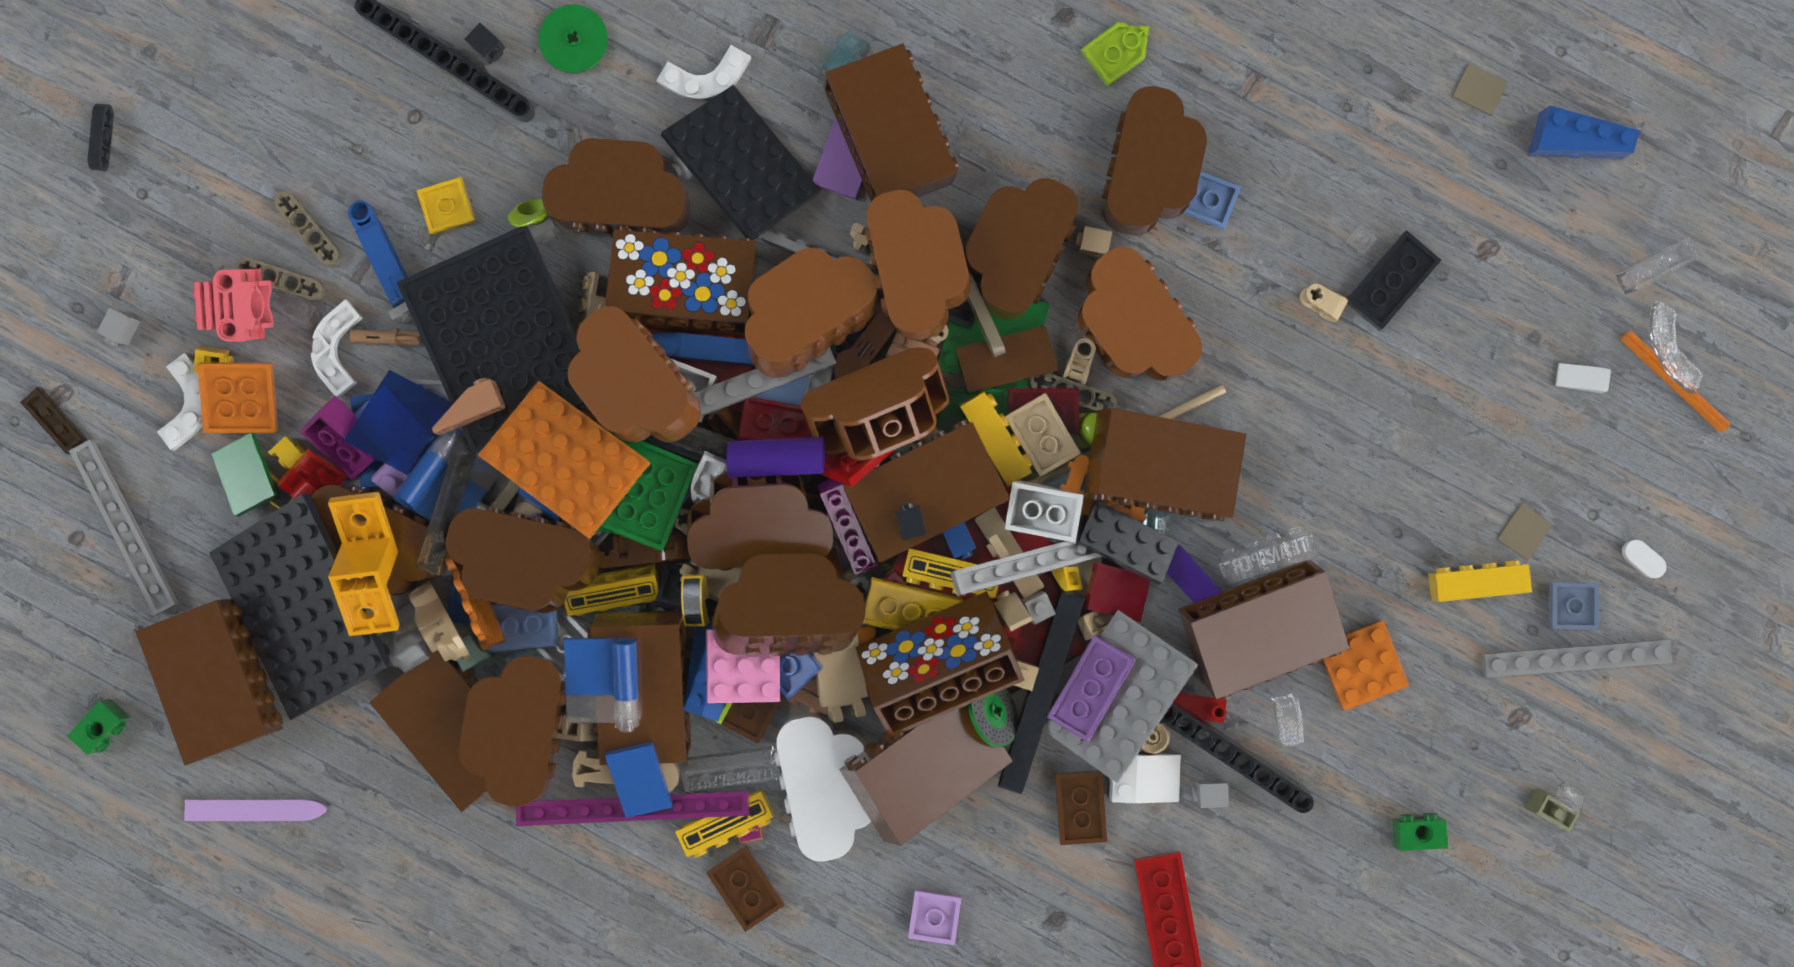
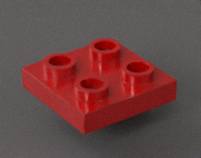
M308 448L277 484L295 499L305 493H309L310 497H312L318 489L327 485H341L348 476L337 466Z

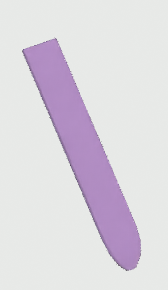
M186 799L184 821H306L323 815L327 812V806L320 802L306 799Z

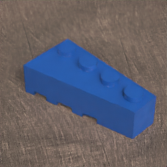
M1550 105L1539 112L1528 156L1623 159L1634 153L1640 130Z
M709 617L710 623L706 626H695L683 710L719 721L724 703H707L706 630H713V618Z

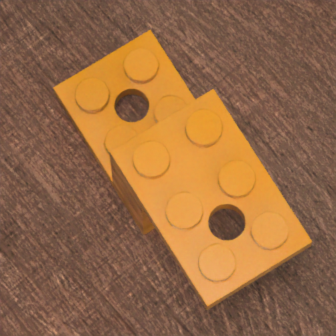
M379 492L332 497L329 499L328 505L342 545L328 578L349 636L397 631L400 624L387 588V583L398 555V549ZM354 515H363L366 521H359ZM369 608L373 610L374 613L367 614L362 609Z

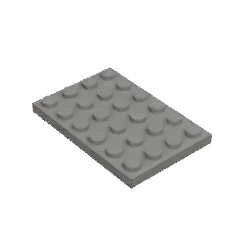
M1118 610L1099 638L1137 660L1090 742H1086L1049 718L1046 719L1043 731L1116 783H1119L1198 666L1196 662Z

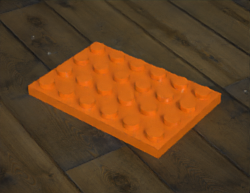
M540 381L536 383L478 454L479 457L588 539H591L650 465L648 460Z

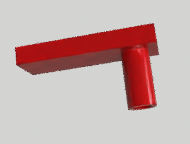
M1179 693L1174 700L1205 721L1224 723L1226 699Z

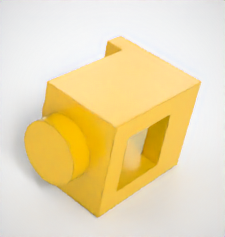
M201 345L195 350L194 373H198L197 364L200 362H215L213 357H218L219 362H234V357L229 356L230 350Z
M285 436L268 453L271 456L279 457L278 462L285 469L289 470L306 450L293 437Z

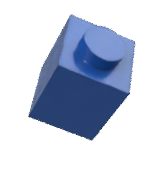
M964 522L942 532L953 558L959 557L960 560H963L973 555L972 550L976 546Z

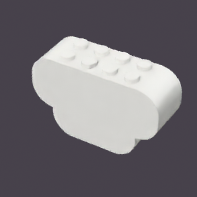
M809 712L795 715L785 722L777 737V749L774 752L777 767L781 766L782 769L781 776H779L782 790L786 789L787 792L786 799H784L787 813L792 815L791 822L789 823L792 837L796 836L798 846L806 857L821 862L837 859L845 855L853 845L855 830L863 828L871 822L839 770L845 765L844 761L853 755L858 756L861 754L866 743L857 732L849 729L835 730L833 724L826 716Z

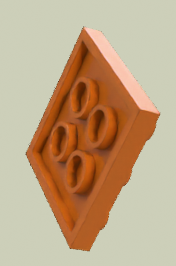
M200 362L197 364L204 433L278 432L273 362Z
M1384 620L1346 633L1345 636L1349 649L1342 651L1338 656H1329L1322 659L1343 711L1409 686Z

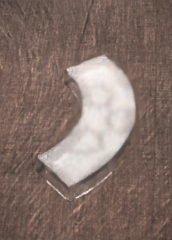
M1657 301L1652 305L1649 326L1655 354L1667 374L1684 390L1693 394L1697 392L1704 372L1695 367L1683 352L1680 353L1675 339L1677 338L1676 317L1678 312Z

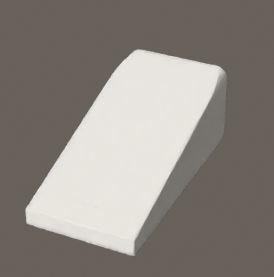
M1558 363L1555 386L1604 393L1609 388L1611 369Z

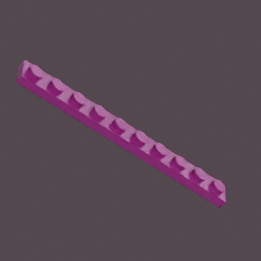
M749 792L670 795L673 802L672 808L629 818L625 817L619 797L534 801L525 806H516V826L749 816Z

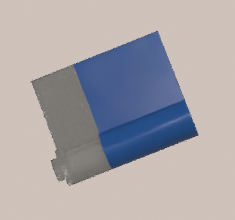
M456 429L437 436L393 495V498L398 503L448 532L451 521L458 513L466 509L476 508L501 474V472L479 457V453L474 454L470 447L464 445L461 439L462 435Z
M564 638L567 723H615V727L620 729L621 732L634 731V728L639 726L637 640L633 638Z

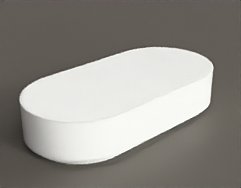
M1630 540L1623 545L1622 555L1624 559L1645 577L1659 578L1666 572L1665 560L1643 541Z

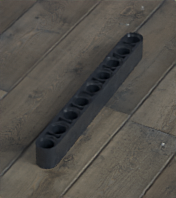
M356 0V12L378 30L518 121L529 122L534 118L535 109L527 98L378 1ZM373 6L369 13H365L367 7ZM392 18L391 23L387 26H384V22L387 19ZM406 31H411L409 37L403 38ZM426 43H430L429 49L422 51V47ZM444 56H450L446 63H441ZM464 68H469V72L466 75L460 76ZM488 80V85L485 88H479L482 81ZM502 93H508L505 100L498 101ZM522 105H527L526 111L519 114L518 108Z
M1060 589L1054 606L1056 614L1051 616L1036 666L1039 670L1032 691H1027L1018 719L1017 733L1008 750L1012 762L1002 769L998 782L999 788L1022 794L1083 607L1084 594Z
M1173 701L1170 711L1161 719L1162 723L1297 812L1307 813L1312 810L1314 806L1313 797L1303 785L1176 701ZM1182 719H1190V723L1187 726L1179 725ZM1201 732H1210L1206 739L1198 738ZM1221 745H1229V748L1226 751H1218V748ZM1240 758H1248L1245 764H1237ZM1259 771H1268L1264 777H1257ZM1280 783H1287L1286 788L1277 790V786ZM1299 796H1306L1303 802H1296Z

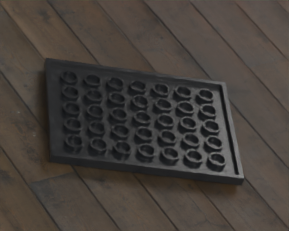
M528 225L511 230L396 282L451 405L458 400L467 388L474 386L473 382L482 378L491 379L496 382L506 408L461 426L474 454L480 452L538 381L575 408L585 404L568 380L569 365L572 359L581 351L577 344V332Z
M309 493L301 494L209 552L233 603H236L237 608L241 610L242 615H240V618L250 633V639L290 720L303 715L392 666L377 633L349 636L328 578L338 552Z

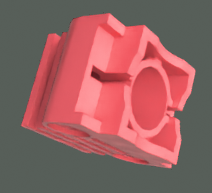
M261 269L220 270L215 273L213 281L194 282L193 297L196 302L194 319L197 323V330L216 329L219 338L228 342L266 339L265 328L274 327L273 314L270 309L271 280L262 281Z

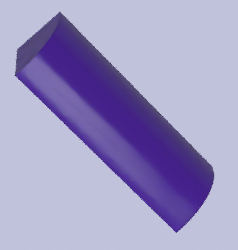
M824 437L729 441L727 447L728 477L823 474L827 457Z
M1178 543L1167 570L1170 578L1193 603L1223 592Z

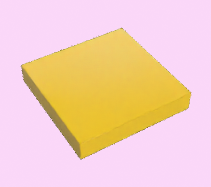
M461 177L416 190L430 235H436L476 222Z

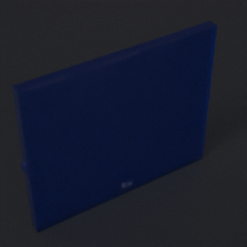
M389 370L349 431L344 442L368 454L374 460H379L408 476L433 436L432 428L452 405L450 401L425 389L422 385H418Z

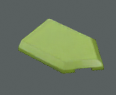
M1117 22L1081 49L1082 55L1103 83L1109 86L1145 59L1150 27Z

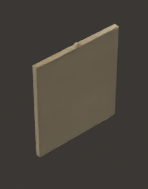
M1468 64L1452 97L1492 116L1499 100H1501L1507 82Z
M1521 503L1497 540L1528 561L1552 524Z

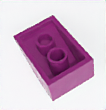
M336 396L327 402L299 431L301 435L352 480L375 459L353 411Z

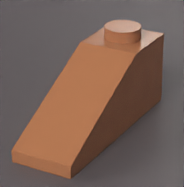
M487 378L473 382L474 386L467 388L432 428L433 433L442 435L505 409L506 406L496 382Z

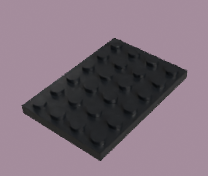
M734 85L661 133V137L744 237L752 241L821 192V189L813 182L812 178Z

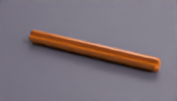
M1629 330L1621 336V341L1718 432H1724L1730 426V422L1633 331Z

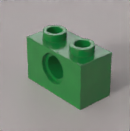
M111 699L101 700L86 714L67 737L87 755L102 753L109 747L111 738L114 735H119L126 728L125 723L131 717ZM99 723L103 726L102 733L98 730Z
M1424 813L1423 817L1402 814L1400 818L1392 819L1394 847L1398 850L1448 849L1447 822L1439 817L1437 813ZM1423 826V834L1417 837V828Z

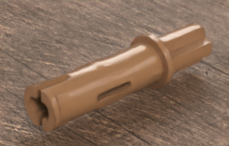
M399 328L394 330L350 331L351 343L394 344L395 347H399L400 344L419 345L422 340L418 331H400Z

